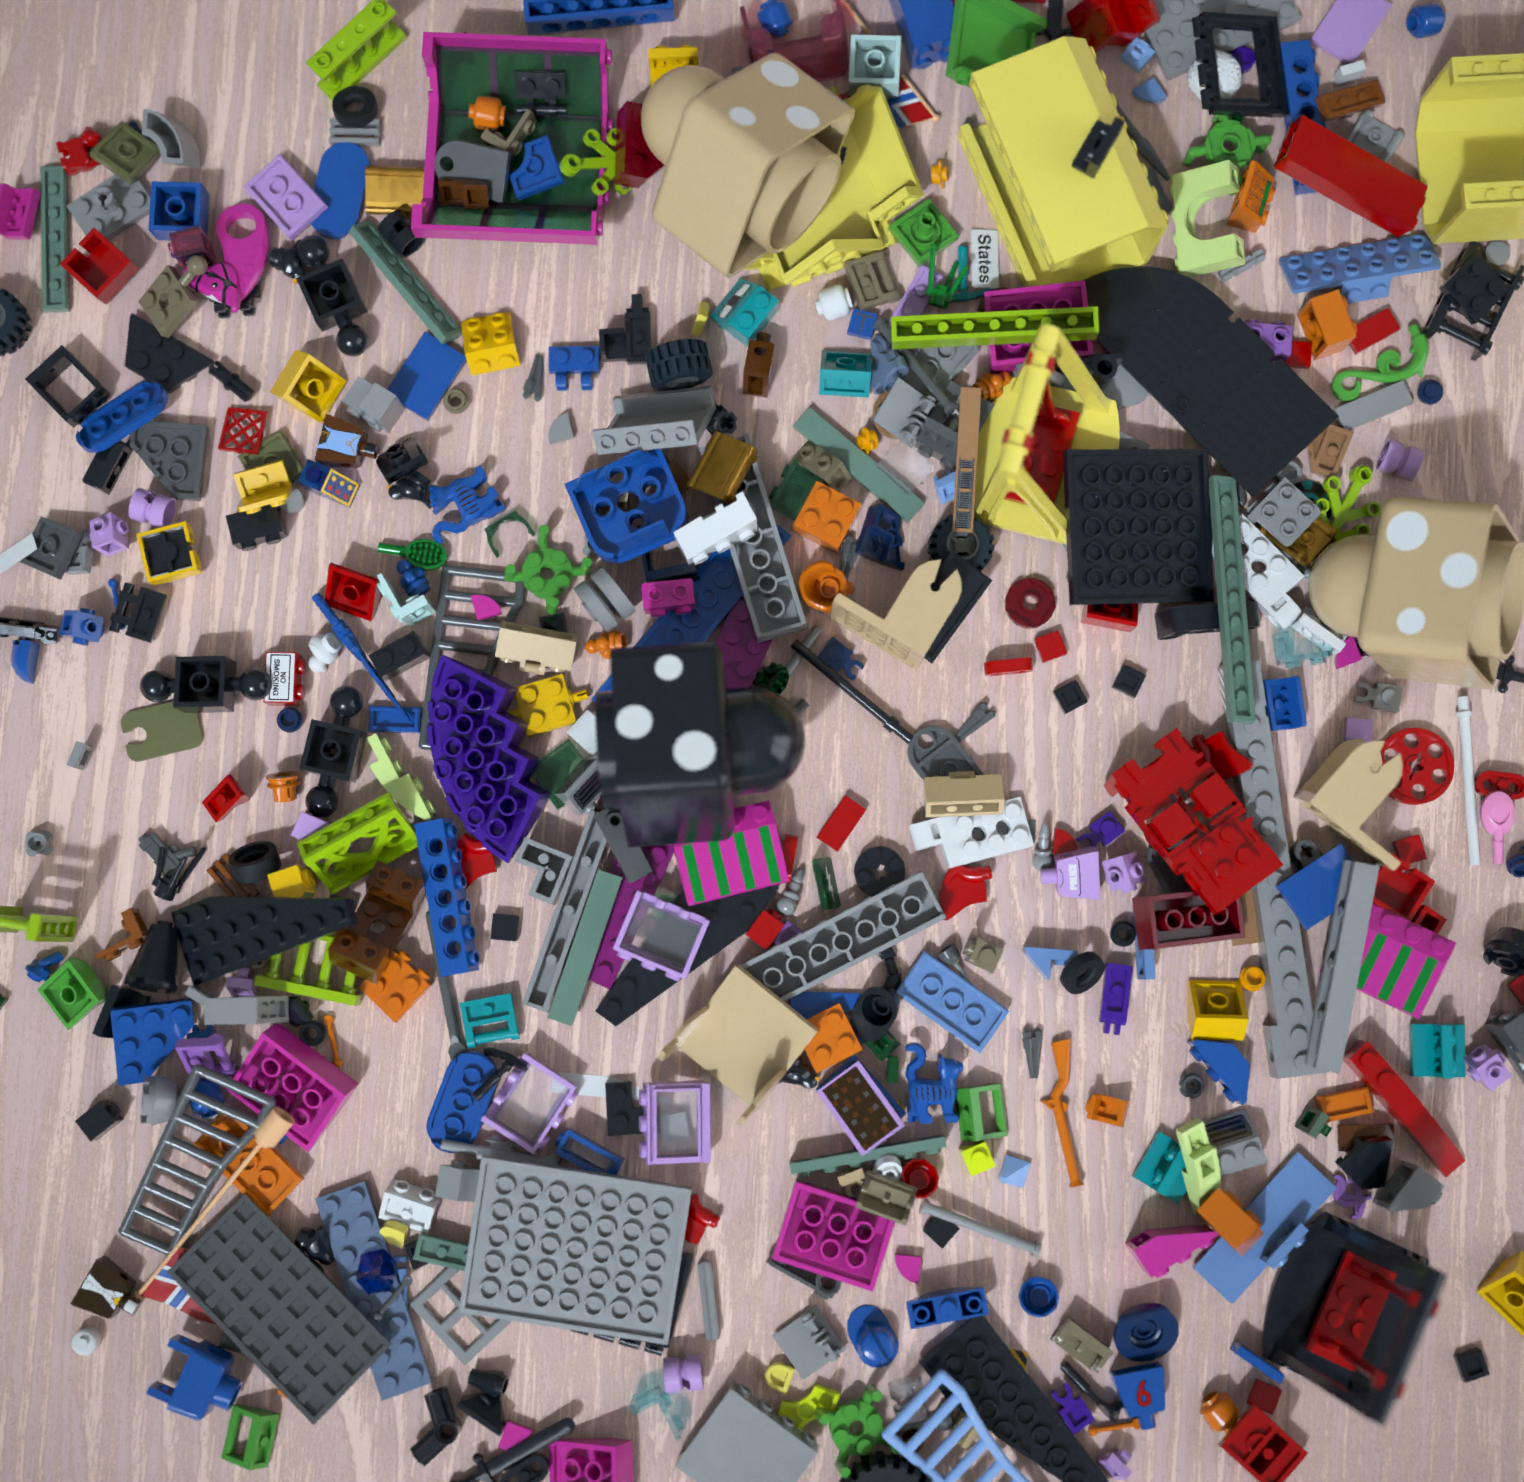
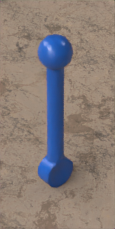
M111 578L108 581V585L112 589L116 609L119 601L117 599L118 580ZM122 624L120 630H124L127 625Z

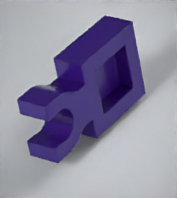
M1108 811L1088 826L1092 831L1091 833L1076 838V841L1080 843L1084 839H1088L1090 846L1096 847L1100 842L1105 847L1124 833L1125 830L1111 811Z
M1067 1381L1062 1383L1066 1389L1065 1395L1058 1396L1054 1389L1050 1393L1055 1401L1063 1405L1057 1410L1074 1435L1093 1422L1095 1418L1080 1395L1075 1398L1072 1397V1389Z

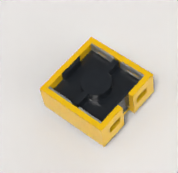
M184 521L136 534L147 582L151 585L156 586L203 573L199 555L192 549V545H195L196 542L192 526L188 522Z

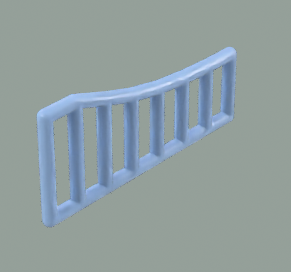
M939 1370L882 1431V1437L932 1482H956L986 1448H988L996 1460L975 1482H991L1002 1469L1011 1476L1012 1480L1010 1482H1030L993 1439L977 1413L965 1388L944 1370ZM943 1383L953 1393L907 1443L903 1442L895 1433ZM961 1402L967 1416L933 1453L924 1460L915 1452L916 1448ZM974 1426L980 1436V1440L943 1477L934 1467L965 1433Z

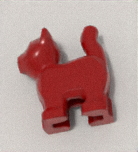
M85 127L80 137L71 138L66 142H56L58 152L63 153L64 156L60 158L62 167L69 176H74L79 172H89L100 165V163L90 157V148H94L102 140L101 134L92 127Z

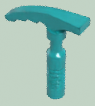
M966 246L958 247V275L964 266L968 267V250ZM967 270L960 286H958V292L960 293L953 296L952 302H964L984 296V292L990 291L993 288L981 289L980 291H973V293L968 292V285H966Z

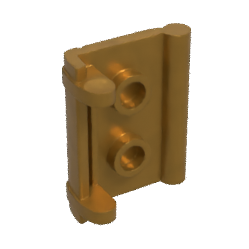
M367 165L365 167L366 214L388 215L394 210L402 209L407 216H412V204H421L423 199L425 168L419 166Z
M715 431L686 485L692 489H697L719 498L729 505L736 501L735 494L751 464L756 463L758 450L750 444Z
M1318 516L1289 547H1285L1263 526L1258 528L1266 538L1305 568L1313 562L1338 533L1336 529Z

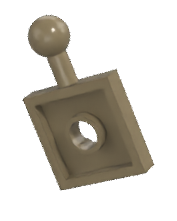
M193 255L188 259V269L182 276L179 275L175 267L167 265L138 301L163 337L169 338L198 303L187 286L195 276L203 275L207 271V261L200 255Z

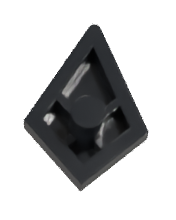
M288 996L289 1023L298 1027L314 1017L309 1010L310 1005L307 1001H302L299 996Z

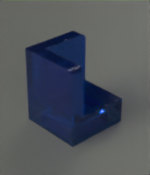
M385 1248L363 1253L360 1257L356 1281L368 1295L392 1290L397 1265L396 1261Z

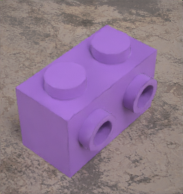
M1254 319L1245 321L1275 352L1269 359L1270 361L1277 362L1280 358L1285 361L1291 356L1293 326L1285 325L1284 322L1279 321L1271 322L1270 324H1263L1259 320Z

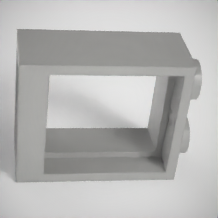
M288 996L204 998V1025L289 1022Z

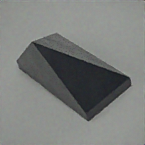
M485 1392L462 1396L456 1405L461 1411L499 1437L505 1429L506 1424L500 1396L494 1398Z

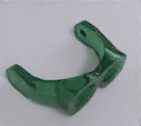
M516 510L484 529L487 542L496 558L500 557L493 545V537L501 524L519 522L527 527L528 533L532 537L535 535L529 523Z

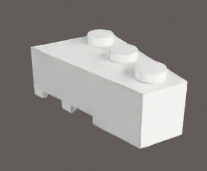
M743 491L736 495L737 501L725 507L723 504L715 507V512L704 518L700 516L673 532L674 538L688 565L693 562L695 565L700 564L709 558V554L715 551L722 553L732 547L731 543L739 539L743 542L755 535L754 532L757 531V518Z

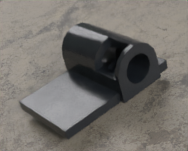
M1100 353L1087 356L1086 358L1079 356V358L1100 389L1104 390L1114 378L1124 356L1123 353ZM1056 363L1055 371L1059 372L1062 375H1065Z
M412 437L402 443H395L388 447L386 452L377 456V460H375L389 485L429 463L416 439H412Z

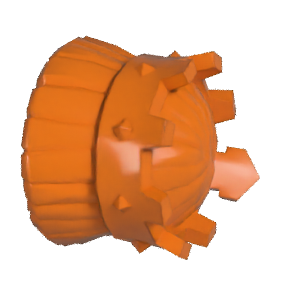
M816 561L807 566L802 571L798 580L799 594L802 595L803 601L809 607L824 611L826 614L831 613L833 601L838 593L847 597L853 594L855 588L852 582L847 581L844 575L846 574L845 572L834 568L832 563L826 561Z

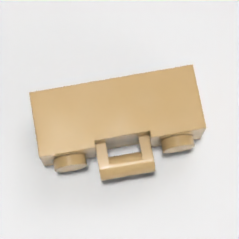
M501 621L495 657H499L501 661L507 663L520 661L519 671L544 675L545 666L550 667L551 670L556 672L571 671L577 635ZM526 660L541 662V664L526 662Z
M974 771L948 772V776L924 777L923 798L925 817L1003 814L1005 798L1002 775L983 774L975 776Z

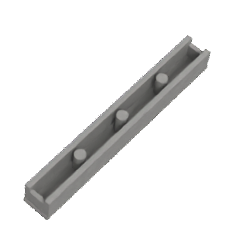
M590 810L522 1002L524 1005L549 1013L597 870L601 866L608 846L593 816L598 813L595 810Z
M1343 860L1305 1059L1306 1065L1329 1070L1337 1074L1341 1073L1380 866L1377 864Z

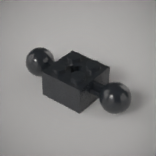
M307 236L299 242L297 255L302 264L312 268L313 271L296 278L321 331L324 332L338 325L339 331L336 336V343L339 350L350 357L359 356L366 351L369 338L366 331L361 326L353 324L351 319L367 313V308L343 258L327 264L326 262L330 255L328 244L321 237Z
M227 656L176 657L175 678H171L168 673L162 670H151L144 674L140 681V691L147 700L152 702H162L174 693L173 707L184 713L234 712L235 692H241L243 696L250 700H262L271 691L272 679L265 670L260 668L248 669L241 677H236L237 662Z
M340 686L331 694L330 707L335 713L333 724L311 719L299 769L320 775L318 786L310 789L305 798L307 810L315 817L325 818L336 811L339 798L333 789L335 779L356 783L368 733L348 727L350 718L357 715L363 706L361 693L352 686ZM336 747L338 752L333 757L329 752L330 749H335Z

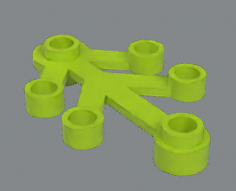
M617 128L611 129L606 136L607 142L612 146H616V140L612 138L611 134L616 135ZM589 129L583 135V141L587 146L593 147L603 157L579 158L575 154H567L560 161L559 167L561 172L568 177L575 176L580 169L607 168L601 178H598L592 184L593 193L602 196L607 192L608 184L615 176L616 153L600 140L598 131ZM588 135H592L595 141H591ZM569 160L573 161L576 167L571 166ZM597 184H601L603 190H599ZM615 184L616 191L621 195L627 194L632 188L627 187V189H623L620 185Z
M1366 465L1355 466L1350 470L1349 480L1352 484L1342 503L1338 493L1341 481L1336 476L1327 477L1323 481V488L1327 491L1329 502L1325 498L1313 501L1317 507L1319 502L1322 503L1323 509L1319 517L1328 524L1326 512L1331 506L1334 518L1331 526L1338 531L1337 535L1331 540V544L1341 538L1359 534L1360 527L1363 529V534H1370V528L1367 524H1357L1352 530L1339 531L1343 523L1366 516L1369 518L1376 517L1381 513V506L1378 502H1369L1364 507L1351 510L1362 486L1368 484L1372 479V471ZM1362 471H1363L1364 474H1365V478H1364V479L1361 477V472H1362ZM1330 480L1334 482L1333 488L1329 485ZM1371 505L1374 507L1373 514L1370 512Z

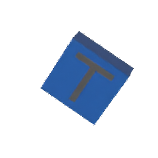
M853 308L847 335L871 340L874 331L873 325L877 320L878 314Z

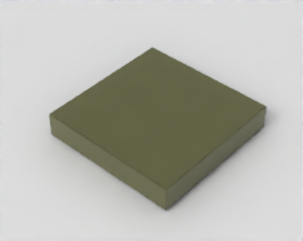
M121 121L90 151V157L132 185L161 157V152L154 142Z
M281 430L262 441L259 455L246 453L238 455L245 470L283 459L291 483L308 474Z

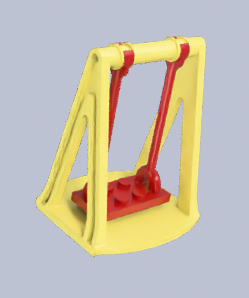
M1042 324L1017 377H1012L1011 382L1003 387L1001 397L994 399L992 402L995 404L993 410L979 433L974 519L977 520L979 517L983 520L982 524L1067 545L1063 451L1067 449H1119V415L1116 401L1104 395L1062 331L1055 326ZM1056 363L1077 392L1050 386L1049 377L1054 373Z

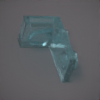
M1288 631L1277 632L1272 636L1276 665H1285V669L1300 667V662L1310 661L1311 665L1326 663L1327 658L1333 656L1332 650L1292 656L1294 641L1292 637H1289Z

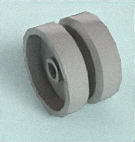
M600 567L591 574V579L598 588L597 591L585 581H582L573 590L595 622L598 621L605 631L609 633L618 626V620L612 613V609L625 619L636 612V610L610 575Z

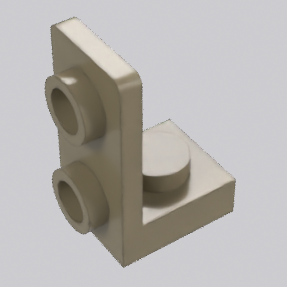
M527 109L508 139L497 131L493 134L486 129L480 138L484 145L512 151V160L514 156L520 153L523 141L527 135L533 133L537 119L533 111Z
M807 441L793 456L795 462L820 477L825 485L838 492L852 479V476L840 459L811 441Z
M974 937L973 940L967 941L962 954L966 955L964 961L993 974L1003 949L985 942L981 937Z

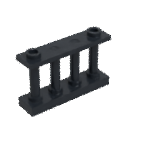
M1469 242L1462 249L1449 277L1472 254L1477 252L1480 244ZM1487 262L1497 275L1507 283L1510 290L1496 303L1491 317L1485 314L1478 321V323L1486 326L1481 338L1475 337L1447 323V319L1444 318L1447 311L1451 312L1453 310L1459 314L1461 312L1442 292L1421 333H1425L1426 338L1430 339L1434 334L1443 332L1474 347L1475 350L1470 358L1473 361H1476L1482 355L1486 356L1493 345L1490 339L1514 290L1517 291L1524 281V276H1522L1524 265L1521 264L1514 272L1510 273Z

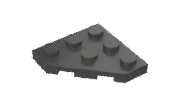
M149 421L130 434L129 445L165 486L173 498L177 500L201 501L209 433L207 425Z

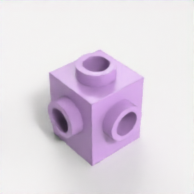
M111 512L102 514L100 517L89 521V536L92 541V548L106 556L129 549V528L126 521Z
M1136 851L1102 861L1105 878L1111 891L1121 889L1122 893L1136 890V884L1146 881L1144 870Z
M1483 1044L1473 1049L1468 1056L1463 1058L1469 1067L1466 1070L1468 1075L1476 1083L1480 1082L1489 1091L1494 1090L1512 1077L1504 1065V1062H1506L1505 1057L1497 1048L1492 1050L1486 1044Z

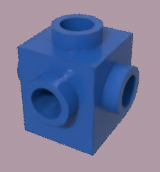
M80 608L79 611L64 610L59 635L73 638L72 643L88 646L89 642H99L104 633V617L96 616V611L86 608Z

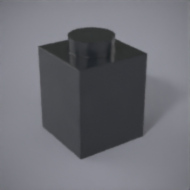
M107 1099L99 1101L76 1119L75 1122L91 1142L100 1139L124 1119L120 1115L121 1110L119 1106Z

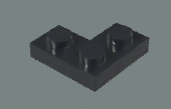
M632 1081L605 1083L608 1136L643 1134L639 1130V1116H643V1107H633ZM657 1106V1133H660L659 1106Z

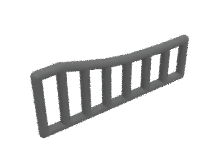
M444 565L442 567L418 744L419 748L423 750H431L427 737V726L429 725V710L427 709L428 701H431L433 689L431 685L440 660L441 650L489 655L485 669L478 670L492 676L499 657H495L499 633L493 646L443 640L444 625L500 631L501 621L486 619L478 621L477 618L446 615L448 600L472 603L471 595L490 597L499 606L511 607L504 621L512 623L515 622L524 604L526 587L523 581L513 582L516 583L514 597L449 590L451 576L505 581V571Z
M194 1065L119 1227V1234L168 1255L189 1229L199 1208L218 1178L255 1137L254 1131L273 1109L276 1099L203 1065ZM200 1076L263 1104L258 1117H254L194 1090ZM189 1100H192L246 1124L250 1128L239 1138L187 1115L184 1111ZM181 1123L232 1147L223 1157H219L173 1135L178 1124ZM168 1146L215 1167L204 1178L164 1160L163 1157ZM159 1169L200 1187L193 1200L153 1183L152 1181L157 1170ZM147 1192L187 1209L181 1222L143 1206L142 1203ZM138 1215L175 1231L170 1245L131 1228L136 1216Z

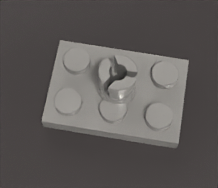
M115 174L66 207L85 235L94 227L107 239L111 240L149 215L150 195L139 179L130 185Z

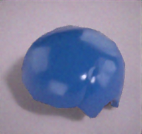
M1036 1276L1027 1279L1021 1285L1018 1295L1019 1302L1027 1314L1041 1318L1055 1311L1059 1303V1294L1057 1287L1050 1279Z

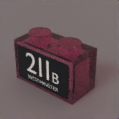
M199 226L169 233L171 243H168V249L171 257L177 259L180 267L186 268L188 259L193 255L204 257L208 266L217 263L213 244Z

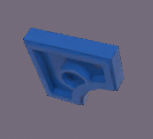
M548 135L524 144V161L518 170L509 175L518 200L565 183Z

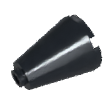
M159 920L157 924L150 926L125 977V985L129 984L131 988L157 993L161 988L166 989L165 994L177 993V929L173 927V923Z

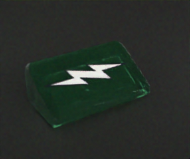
M831 858L813 859L812 867L821 910L839 908L841 903Z

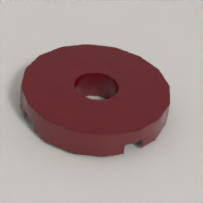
M1036 578L1015 582L1008 590L1004 600L1008 618L1015 625L1025 629H1034L1044 625L1052 617L1056 607L1052 589L1044 581ZM1033 597L1037 602L1036 608L1033 610L1026 609L1023 605L1024 598Z

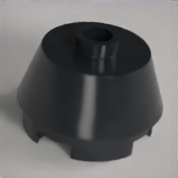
M1502 927L1484 944L1483 959L1488 965L1492 962L1501 967L1500 972L1503 974L1522 977L1524 972V931L1513 927Z

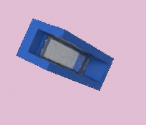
M573 1128L567 1129L566 1132L561 1131L555 1142V1145L558 1146L555 1151L556 1154L586 1171L617 1175L625 1160L624 1157L573 1130Z

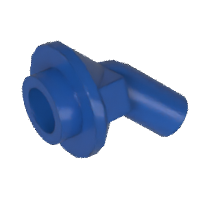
M60 951L41 960L34 959L31 964H27L25 967L28 972L27 976L36 982L47 981L50 978V971L47 967L63 961Z

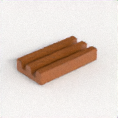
M229 854L222 856L221 860L216 861L215 865L206 870L227 897L236 895L216 872L218 869L240 896L256 897L260 894L253 883L245 884L251 892L250 895H247L223 866L226 862L229 865Z

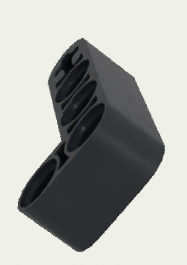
M1246 601L1248 630L1259 628L1260 620L1257 601ZM1218 603L1177 606L1154 614L1158 640L1174 639L1187 634L1220 632Z

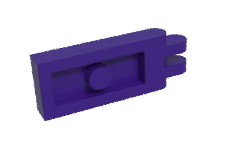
M1105 963L1099 1022L1104 1023L1103 1033L1109 1034L1110 1025L1114 1024L1113 1034L1119 1035L1121 1025H1126L1133 966Z

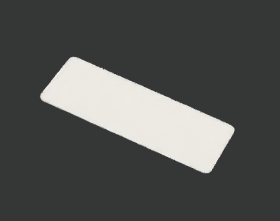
M32 533L0 555L1 574L37 550Z

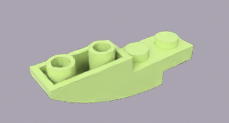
M377 733L367 737L378 761L369 766L386 791L398 803L416 816L426 821L435 820L433 814L436 813V809L430 799L425 800L422 791L425 790L419 777L414 778L409 773L401 776L404 770L397 759L393 760L389 753L392 747L386 737L382 738Z
M1195 1118L1176 1129L1186 1166L1181 1171L1193 1214L1198 1215L1199 1213L1196 1210L1218 1188L1221 1189V1175L1216 1147L1209 1144L1204 1122L1199 1118Z

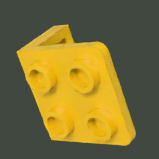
M682 45L679 48H668L666 46L648 48L650 88L658 78L672 69L689 65L699 66L698 47Z
M509 312L494 313L462 321L464 351L472 376L521 366Z
M283 459L233 474L241 496V501L237 507L239 512L246 511L247 514H252L260 511L261 507L271 504V507L283 505L293 489Z

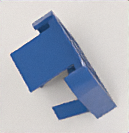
M639 449L599 469H593L564 484L590 545L601 559L609 563L627 562L675 540L673 532L688 524L687 507L661 449ZM615 474H624L620 482H612ZM652 485L657 487V491L654 494H645L647 487ZM625 493H634L639 497V505L636 509L623 512L618 506L620 497ZM601 507H610L608 514L604 516L598 515ZM640 518L644 520L641 527H631L635 519Z

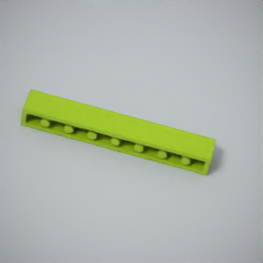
M1098 306L891 316L892 350L1033 343L1042 324L1059 328L1068 341L1096 340L1099 333Z

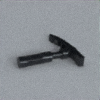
M484 1048L483 1051L486 1055L499 1057L501 1060L505 1059V1061L496 1073H492L471 1094L472 1097L479 1102L500 1081V1077L505 1072H509L513 1066L526 1072L528 1070L527 1065L510 1053L493 1048Z

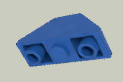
M1198 1039L1187 1041L1191 1046L1189 1049L1191 1055L1198 1062L1202 1060L1208 1067L1205 1070L1208 1076L1215 1083L1219 1081L1225 1088L1222 1092L1231 1103L1236 1102L1244 1105L1247 1102L1250 1064L1234 1044Z
M955 1287L929 1292L906 1301L911 1329L989 1315L984 1287Z

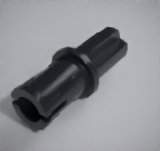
M220 361L214 362L217 368L213 365L210 366L209 374L223 384L224 389L231 390L244 402L252 399L254 390L245 384L237 373H232Z

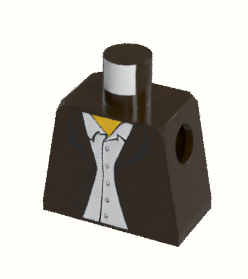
M102 1256L96 1259L70 1304L111 1319L118 1315L121 1309L133 1316L139 1309L142 1301L130 1295L136 1285V1281L109 1257Z

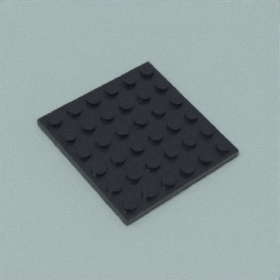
M1207 449L1064 450L1063 473L1065 517L1067 519L1069 605L1213 602L1214 588Z

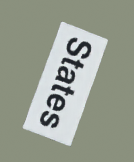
M971 229L972 287L999 288L998 230Z

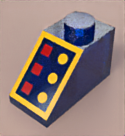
M307 459L297 481L305 490L349 508L360 487V484L337 471Z

